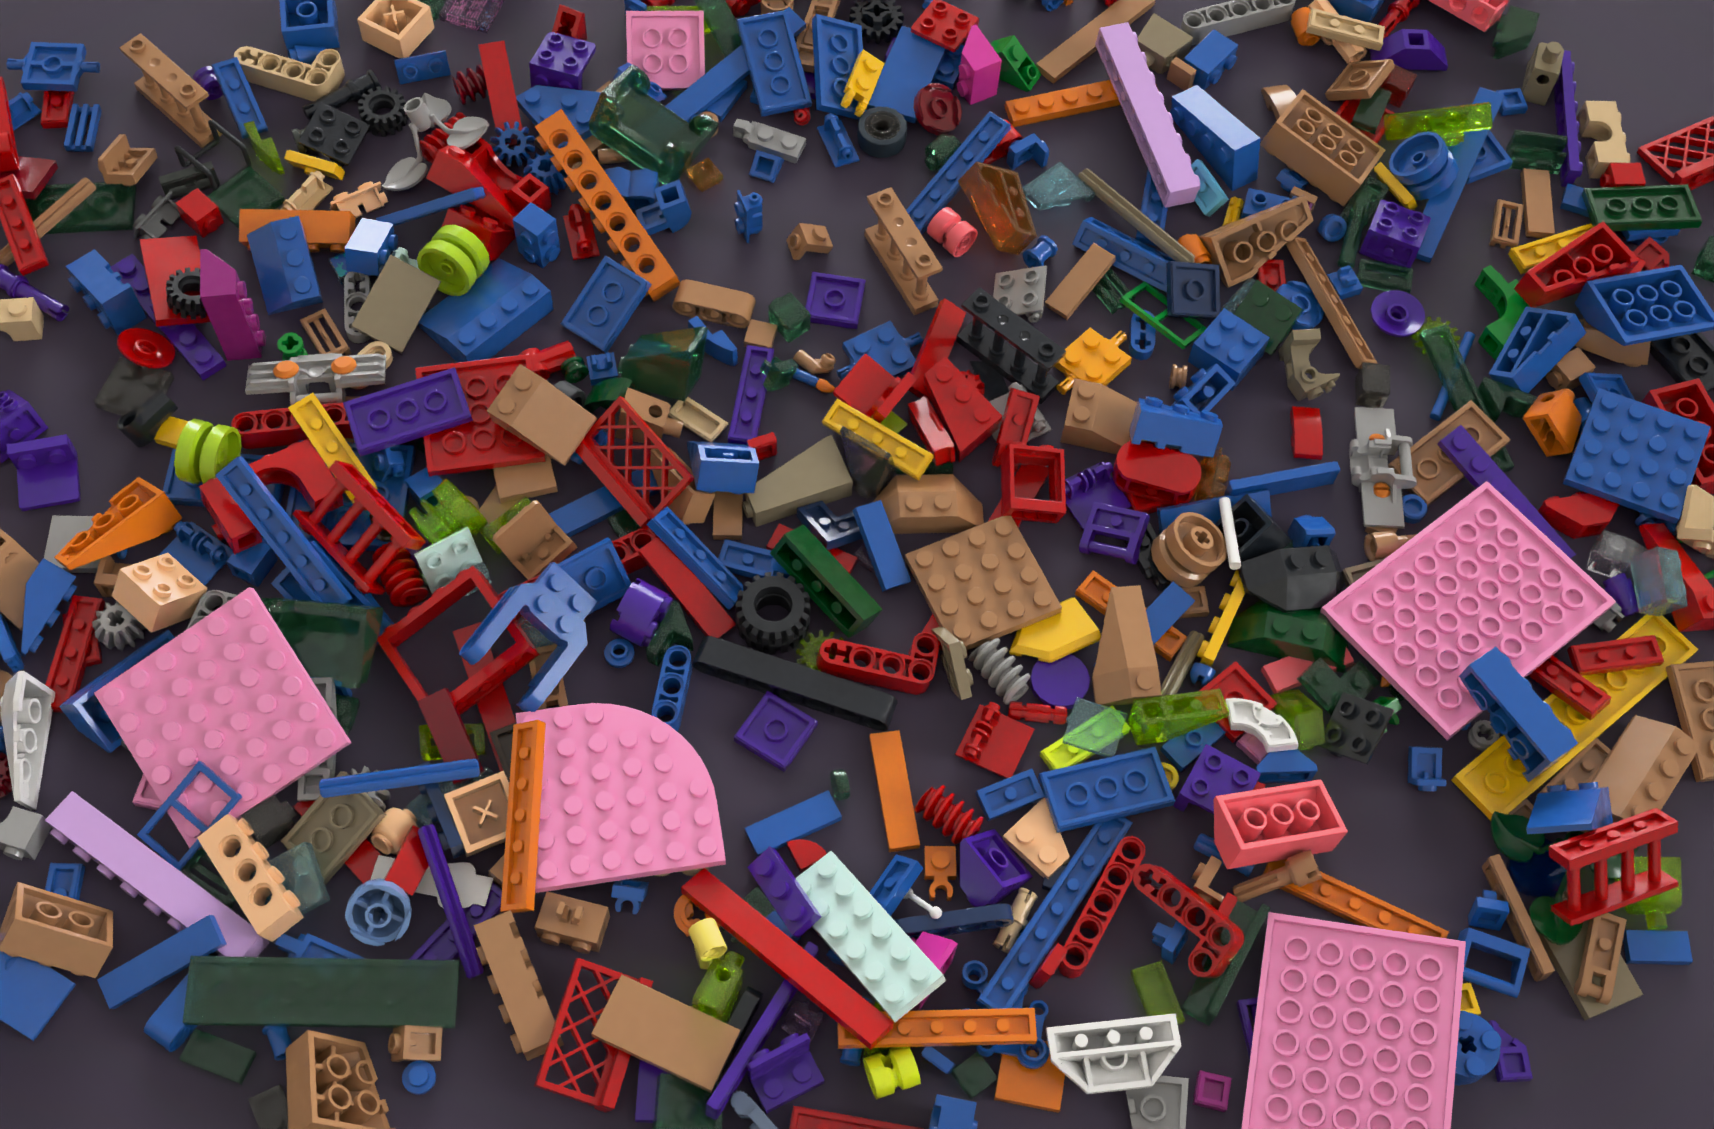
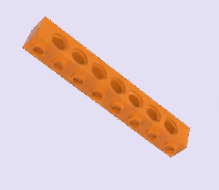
M558 110L537 124L535 128L539 136L536 137V140L544 152L548 149L551 151L553 157L550 160L557 171L564 170L567 175L564 181L572 192L576 190L579 192L581 198L578 201L585 212L592 211L596 218L592 221L601 234L604 232L608 234L610 239L606 242L615 255L620 252L625 259L621 264L652 284L645 296L649 294L653 302L678 287L680 281L563 110ZM568 142L565 147L558 148L560 143ZM582 162L580 167L572 168L575 163ZM592 182L596 183L595 187H593L592 189H586V186ZM611 203L610 207L606 210H600L603 204ZM618 224H625L622 230L614 231ZM632 245H640L636 251L628 252ZM646 266H654L651 272L642 273Z

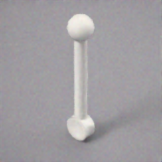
M911 888L908 890L903 899L910 898L926 909L933 919L941 917L942 910L939 907H932L916 896Z

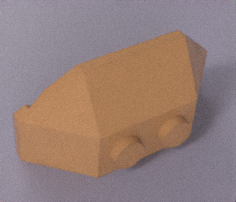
M953 474L922 475L919 481L909 475H896L873 501H882L894 534L960 533L984 523L982 503Z

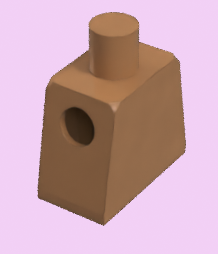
M627 388L625 400L660 439H662L663 434L680 438L684 422L668 417L671 407L669 403ZM623 408L620 411L618 425H626V412ZM617 429L615 437L626 440V429ZM633 429L634 442L644 443V432L641 429Z

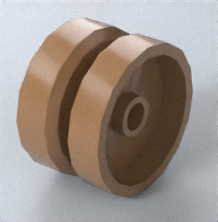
M1193 512L1180 514L1153 540L1151 547L1152 559L1165 578L1187 588L1201 583L1227 557L1225 538L1220 529L1208 518Z

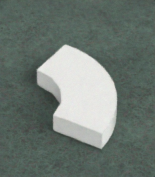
M1240 698L1225 700L1231 730L1245 731L1254 735L1263 743L1267 753L1298 749V741L1294 731L1280 714L1276 715L1263 707V704L1256 701Z

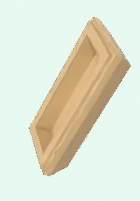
M685 394L673 405L668 414L673 419L683 421V426L708 442H713L729 424Z

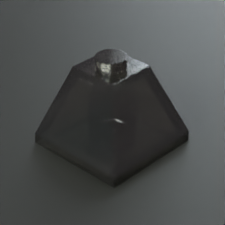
M843 426L840 433L853 486H855L854 490L865 498H869V496L876 498L888 485L896 472L892 455Z

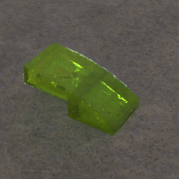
M254 121L244 123L251 146L261 161L277 174H285L272 137L261 140Z

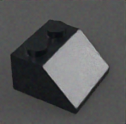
M1245 494L1232 507L1241 562L1278 549H1284L1292 541L1273 518L1248 494ZM1220 518L1215 525L1224 536L1222 519Z

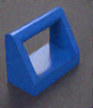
M1469 927L1460 930L1458 940L1466 941L1463 980L1517 998L1531 949ZM1470 947L1512 961L1510 983L1466 968L1465 965Z

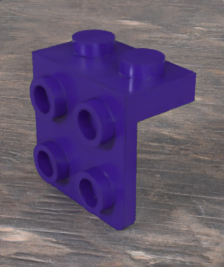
M555 32L547 33L529 63L531 87L541 85L583 90L582 73L595 53L596 45Z

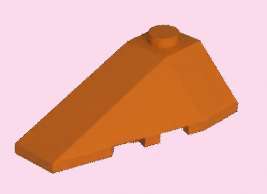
M138 477L109 500L112 506L103 515L97 513L91 519L93 525L88 531L77 533L54 558L61 565L72 570L159 537L161 534L171 531L182 517L165 492Z

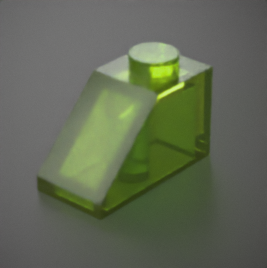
M1299 689L1270 695L1278 703L1274 709L1275 714H1280L1294 731L1298 741V749L1309 750L1314 748L1315 745L1325 743L1323 710Z

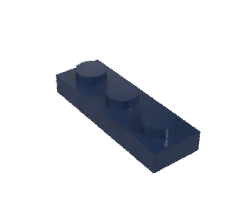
M427 761L417 766L429 765L430 762ZM438 782L417 785L421 796L425 794L429 796L431 804L426 805L432 823L439 821L442 831L437 834L443 850L445 851L450 848L453 858L466 854Z

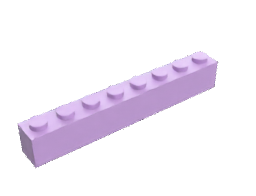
M1128 22L1099 28L1095 45L1164 207L1194 202L1197 192L1200 190V179L1198 175L1194 174L1190 156L1185 153L1182 147L1181 135L1176 133L1172 115L1170 112H1167L1163 94L1158 91L1155 85V76L1153 72L1149 71L1146 55L1143 51L1141 52L1138 46L1136 33L1132 32Z
M73 791L45 819L52 827L49 833L63 845L68 841L73 844L75 848L72 851L88 863L91 859L97 862L99 865L96 869L107 879L112 880L116 877L123 883L119 887L131 897L135 898L139 894L146 899L143 905L157 916L162 912L170 918L167 923L176 931L180 932L204 917L214 915L227 945L215 951L218 954L216 960L230 971L236 967L244 973L270 943L267 939L259 936L250 923Z

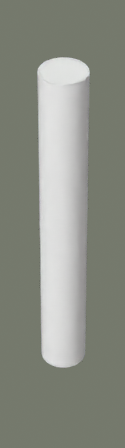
M1223 497L1219 499V507L1230 569L1237 570L1241 567L1231 502L1228 497Z

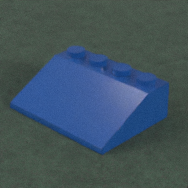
M498 258L488 266L481 277L476 279L474 285L466 294L462 296L449 295L426 312L418 326L458 363L490 359L554 310L551 291L531 273Z
M1682 265L1586 281L1575 301L1577 308L1589 325L1622 346L1714 330V312Z

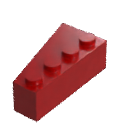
M1602 221L1527 271L1514 289L1530 307L1535 308L1580 293L1586 281L1629 274L1640 260Z

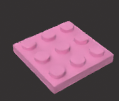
M626 11L627 63L629 62L640 68L643 75L649 81L659 85L662 91H685L705 74L704 11Z

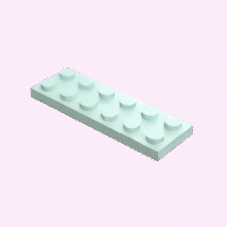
M832 851L828 852L796 878L822 916L812 926L894 1023L946 981L939 969Z

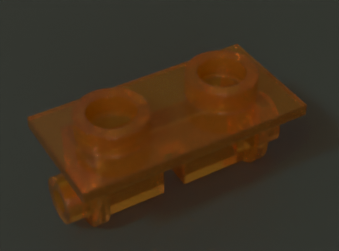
M1222 447L1215 450L1213 458L1203 457L1200 464L1202 469L1201 479L1196 489L1195 501L1224 496L1226 486L1217 481L1227 482L1231 462L1228 456L1221 455Z

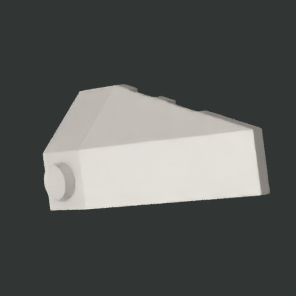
M18 671L5 684L4 695L0 700V713L14 801L29 810H36L53 712L51 703H54L56 692L27 672Z

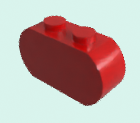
M1131 441L1125 443L1118 451L1113 467L1114 471L1112 472L1113 481L1122 492L1168 505L1188 503L1193 498L1201 479V467L1193 455L1180 452L1179 449L1156 448L1155 443L1150 441H1141L1140 445L1132 444Z

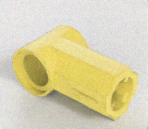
M706 918L693 924L688 932L694 944L696 959L700 969L714 972L721 969V964L726 959L725 952L727 951V946L715 919Z

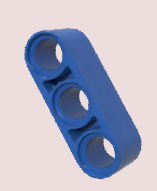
M681 645L670 647L664 655L652 707V716L658 719L663 715L672 716L673 719L665 723L677 732L681 725L692 674L690 651ZM675 661L685 662V664L680 667H675L671 665ZM673 687L679 689V691L675 694H668L665 692L667 689Z
M209 955L202 958L149 1018L144 1027V1033L169 1052L175 1051L185 1042L227 992L234 981L235 974Z

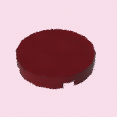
M930 83L918 91L914 98V111L917 120L924 129L935 135H946L959 125L962 109L957 96H953L950 92L951 89L940 83Z

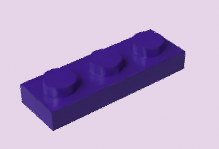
M769 846L747 867L793 936L801 937L822 917L777 850Z

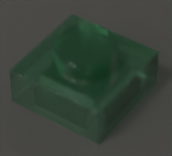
M978 1052L951 1072L971 1100L998 1079Z

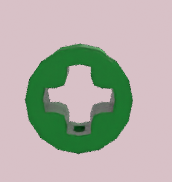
M290 332L278 339L277 346L279 351L283 353V361L290 360V357L308 355L305 348H303V339L298 334Z

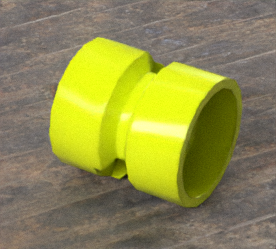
M894 1047L889 1049L886 1056L879 1052L863 1058L866 1076L876 1100L894 1094L896 1087L905 1090L921 1084L918 1067L910 1047Z

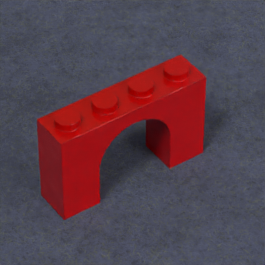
M309 438L301 442L292 443L281 451L267 454L260 460L249 464L265 486L269 484H286L297 489L303 495L312 511L336 484L335 478ZM218 478L209 479L206 483L199 486L203 504L234 554L262 542L260 532ZM343 496L337 500L328 512L344 505Z

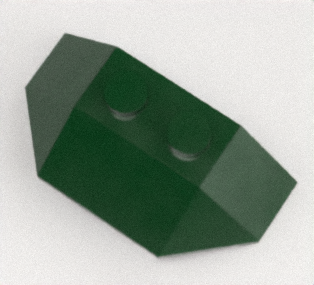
M1259 600L1234 617L1230 627L1227 647L1280 659L1290 656L1338 667L1336 671L1344 673L1346 667L1344 665L1346 647L1348 649V643L1330 623L1328 618L1320 613L1321 609L1281 612Z

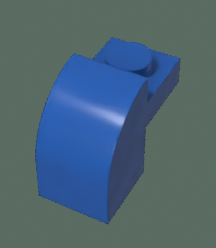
M680 180L655 188L654 191L658 202L635 210L639 222L648 235L670 228L672 233L677 232L689 222L692 214Z

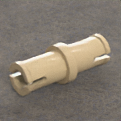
M1019 888L1012 904L1014 923L1001 927L993 942L997 949L1003 946L1001 949L1003 952L1009 953L1021 929H1025L1028 921L1026 919L1035 900L1038 898L1034 892H1031V895H1029L1030 890L1026 888Z

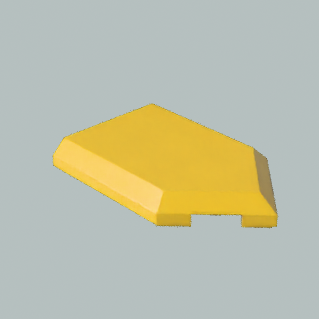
M1071 597L1060 602L1062 606L1061 613L1017 630L1009 653L1022 657V654L1037 657L1038 661L1052 663L1100 641L1101 633L1077 599Z

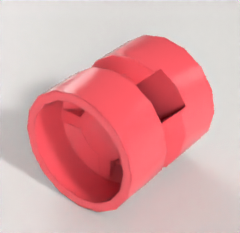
M945 207L932 218L927 227V234L937 243H943L944 249L952 256L960 257L973 245L978 232L967 221H961V216L952 208Z

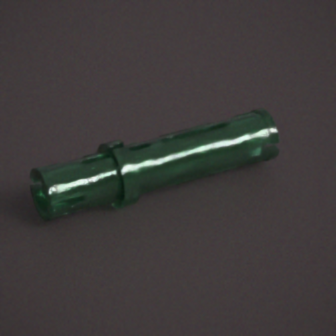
M1361 191L1355 194L1352 211L1348 213V226L1339 260L1337 261V265L1340 268L1348 265L1351 268L1355 266L1363 229L1369 221L1367 214L1372 201V195L1367 192Z

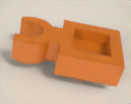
M924 846V880H933L929 888V899L934 901L935 891L943 889L947 894V901H951L953 887L948 880H956L957 876L956 846Z

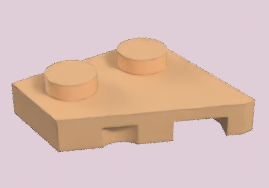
M1045 797L1003 835V840L1043 878L1049 879L1057 870L1069 862L1070 855L1061 833H1056Z

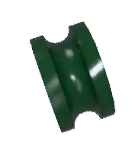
M578 356L567 359L560 367L565 380L569 383H577L583 380L589 373L583 358Z

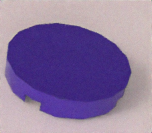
M1072 654L1052 663L1037 661L1032 668L1030 686L1034 696L1038 697L1043 705H1051V708L1054 709L1055 706L1071 709L1078 705L1087 695L1090 684L1088 669L1080 659Z

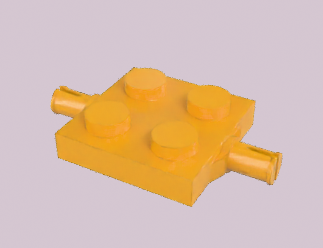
M1091 327L1065 349L1066 355L1054 365L1066 377L1056 386L1057 390L1062 395H1065L1073 387L1075 378L1107 386L1131 364L1132 357L1118 347L1127 340V335L1125 333L1122 334L1123 331L1120 330L1111 339H1107Z

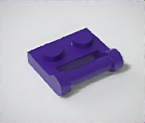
M1094 502L1079 544V551L1084 554H1091L1093 552L1125 559L1126 563L1135 565L1139 558V549L1150 516L1145 512ZM1098 534L1126 540L1129 543L1127 548L1097 542L1094 541V538Z

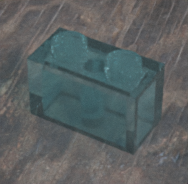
M1655 547L1629 558L1639 613L1662 616L1688 606L1686 588L1681 572V560L1677 550Z

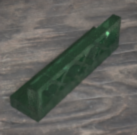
M1237 901L1229 919L1243 931L1244 943L1242 947L1238 950L1224 973L1219 977L1204 978L1197 976L1180 1009L1181 1011L1210 1026L1216 1018L1271 907L1262 903L1256 911L1246 904ZM1228 929L1223 930L1220 935L1221 943L1225 946L1231 939ZM1209 955L1202 966L1206 972L1212 966V960Z

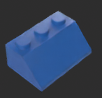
M299 216L270 222L247 234L268 315L323 302L303 224Z

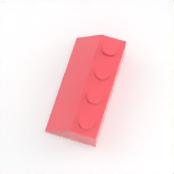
M1321 779L1219 795L1213 799L1214 843L1227 869L1284 860L1309 849L1312 854L1330 852L1335 849L1348 832Z

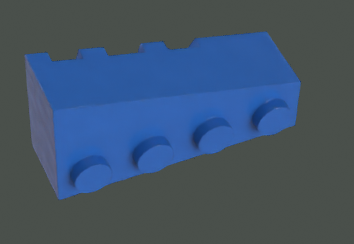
M1198 85L1172 96L1170 113L1173 120L1231 191L1257 180L1261 139Z

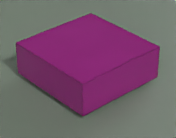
M1199 1070L1193 1105L1225 1112L1228 1106L1232 1078Z

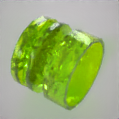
M447 478L432 490L434 497L438 501L435 506L425 499L420 501V504L427 511L425 515L416 507L409 511L418 530L432 544L467 526L471 534L475 536L488 524V521L480 511Z

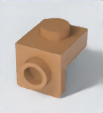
M799 223L786 240L794 260H800L806 251L828 254L833 248L826 227L821 225Z
M1211 855L1207 864L1200 862L1195 870L1192 879L1196 880V883L1192 890L1218 910L1224 896L1210 889L1209 885L1218 872L1222 861Z

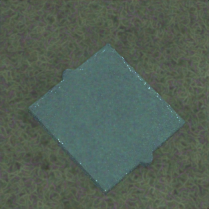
M1076 697L1071 716L1066 718L1068 725L1062 743L1104 757H1112L1115 755L1119 740L1123 739L1124 735L1121 732L1127 713Z

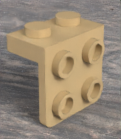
M1688 485L1681 520L1678 521L1676 527L1677 539L1698 552L1705 554L1706 557L1714 559V496L1697 485Z

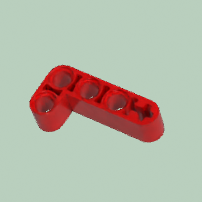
M2 76L0 77V173L20 170L8 96Z
M930 632L918 633L912 642L908 655L843 640L828 639L822 643L819 649L816 666L819 671L839 678L920 695L928 690L934 677L939 652V641ZM918 647H925L930 653H923ZM861 660L867 666L859 667L855 664L854 661ZM883 667H891L896 673H887ZM913 673L921 674L925 680L916 679Z
M1142 864L1137 867L1133 874V882L1137 889L1200 938V941L1188 958L1190 971L1194 975L1204 978H1217L1222 975L1244 943V934L1241 928L1166 869L1152 864ZM1150 874H1152L1153 880L1163 884V886L1152 885V880L1149 878ZM1178 890L1181 900L1178 905L1174 906L1171 896ZM1202 909L1206 916L1204 923L1199 926L1196 922V914ZM1228 929L1231 939L1224 946L1221 943L1220 935L1223 930ZM1206 955H1209L1212 960V966L1206 972L1202 967V960Z

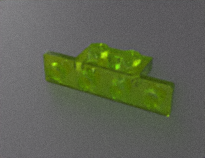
M1484 102L1386 114L1384 116L1386 140L1406 139L1417 133L1429 131L1440 135L1447 146L1457 145L1460 142H1464L1466 131L1491 129L1493 127L1491 103Z

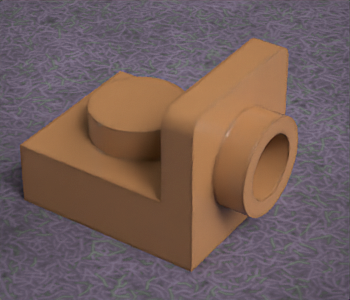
M404 1025L394 1028L388 1041L391 1061H441L443 1027Z

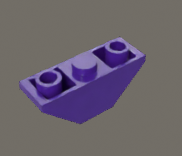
M1401 29L1383 39L1380 51L1369 49L1371 61L1392 59L1395 65L1394 69L1447 71L1448 68L1445 47L1428 30Z

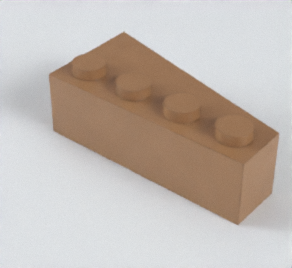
M509 910L474 925L481 946L476 947L482 966L489 964L492 975L487 976L493 994H501L504 1004L498 1007L505 1024L512 1022L515 1034L510 1035L515 1051L517 1054L523 1052L526 1060L529 1061L545 1054L555 1020L512 912ZM559 1035L557 1041L559 1047L564 1045L561 1035Z

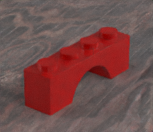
M480 138L470 147L462 149L465 152L464 155L471 158L520 211L530 202L545 212L552 207L549 187L530 173L525 177L514 174L499 160L491 145L484 139Z

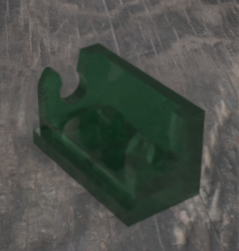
M1515 130L1506 147V153L1513 161L1510 168L1523 170V168L1547 170L1549 174L1558 175L1567 154L1563 152L1567 143V136Z

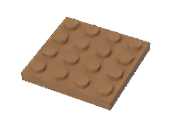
M1011 515L1001 516L905 554V561L939 627H945L959 641H963L966 650L1061 613L1062 606Z

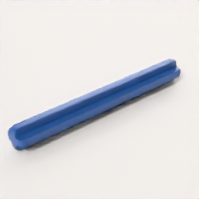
M473 758L320 780L319 791L323 798L473 778L479 776L480 767L478 760Z

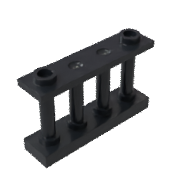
M979 287L961 305V308L973 316V320L957 335L956 342L1011 383L1018 382L1019 385L1025 387L1028 393L1039 395L1038 403L1041 405L1057 389L1056 386L1059 384V381L1051 376L1048 371L1066 355V350Z

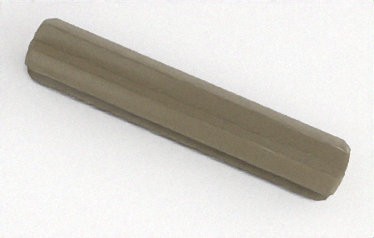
M1194 630L1189 633L1161 685L1162 695L1155 701L1158 705L1164 708L1170 707L1205 638L1202 633Z

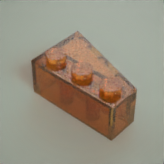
M976 161L958 182L996 249L1019 255L1037 237L1018 172Z

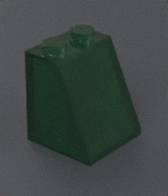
M702 326L641 335L635 344L630 345L627 355L622 356L619 361L618 372L621 373V378L632 380L633 382L630 387L685 402L701 377L708 328Z

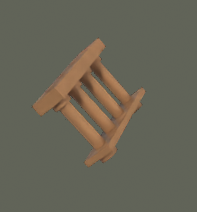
M141 33L119 47L120 51L142 70L144 77L134 83L137 91L201 148L214 140L208 121L212 119L201 110L199 105L201 101L209 97L205 89ZM217 130L219 137L223 135Z
M892 187L867 196V201L879 220L877 225L865 229L864 236L913 315H917L938 306L939 299L927 280L929 276L941 272L943 268Z

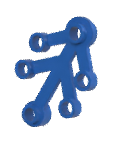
M977 960L967 962L963 967L961 975L963 984L969 989H975L981 995L988 984L987 967ZM977 975L980 980L972 981L969 979V976ZM1029 983L1012 1008H1022ZM1035 1000L1029 1006V1008H1040L1044 1012L1042 1015L1035 1014L1036 1044L992 1045L990 1049L976 1045L977 1052L984 1057H989L994 1053L1015 1056L1020 1064L1029 1069H1038L1044 1066L1049 1057V1048L1041 1039L1043 1023L1049 1011L1047 1004L1044 1001ZM1034 1050L1038 1056L1033 1058L1028 1056L1026 1052Z

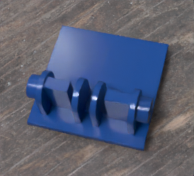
M180 521L174 527L177 537L159 555L169 553L205 586L226 564L233 551L192 521L190 523Z

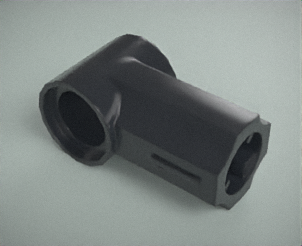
M159 389L137 410H129L123 414L117 422V428L137 447H144L155 438L157 434L156 429L178 407Z

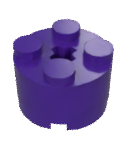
M637 578L636 583L633 582L617 608V611H619L618 615H620L619 620L612 619L609 630L640 647L650 648L657 636L655 631L658 627V622L664 624L672 608H670L673 598L670 597V594Z

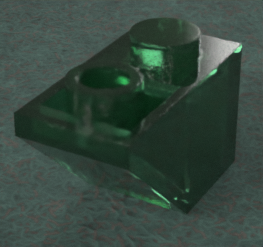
M1510 5L1507 14H1501L1496 29H1499L1500 32L1496 33L1492 43V47L1496 48L1493 58L1501 59L1527 49L1535 33L1540 13Z

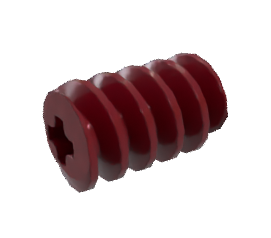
M476 65V73L471 68H467L466 76L461 71L456 72V80L452 76L456 93L463 105H466V96H469L473 102L476 101V93H479L483 99L486 98L487 86L481 65Z

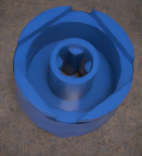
M1460 1011L1454 1085L1457 1086L1471 1084L1481 1079L1496 1066L1500 1057V1035L1485 1019L1466 1011Z

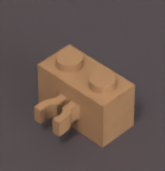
M547 891L535 924L537 936L541 937L540 940L546 944L558 946L559 943L572 945L571 948L585 954H589L590 950L599 952L610 919L609 909L603 905Z

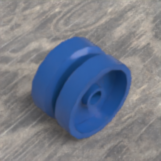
M1429 131L1417 133L1407 138L1398 145L1389 161L1390 171L1415 200L1430 199L1441 194L1450 187L1459 171L1458 162L1448 150V146L1442 137L1435 132Z

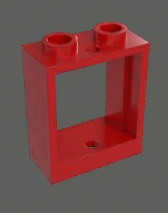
M1014 442L1006 447L1001 454L1002 516L1011 515L1016 520L1058 523L1066 514L1064 449H1057L1052 445L1028 446L1024 442ZM1014 463L1048 466L1049 501L1015 497Z

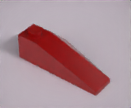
M448 145L439 149L426 178L453 194L470 188L483 187L486 196L483 199L470 202V204L514 228L512 219L521 211L471 158L464 155L465 152L461 148Z

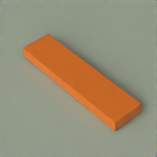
M1092 570L1076 589L1075 595L1105 615L1110 589L1117 586ZM1172 626L1155 643L1154 650L1170 662L1182 648L1187 636Z
M900 730L870 734L869 740L889 852L920 848Z

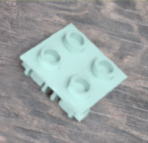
M468 526L414 554L423 573L421 576L425 584L429 586L431 593L438 588L448 585L456 578L460 571L469 569L471 566H475L481 573L487 571Z

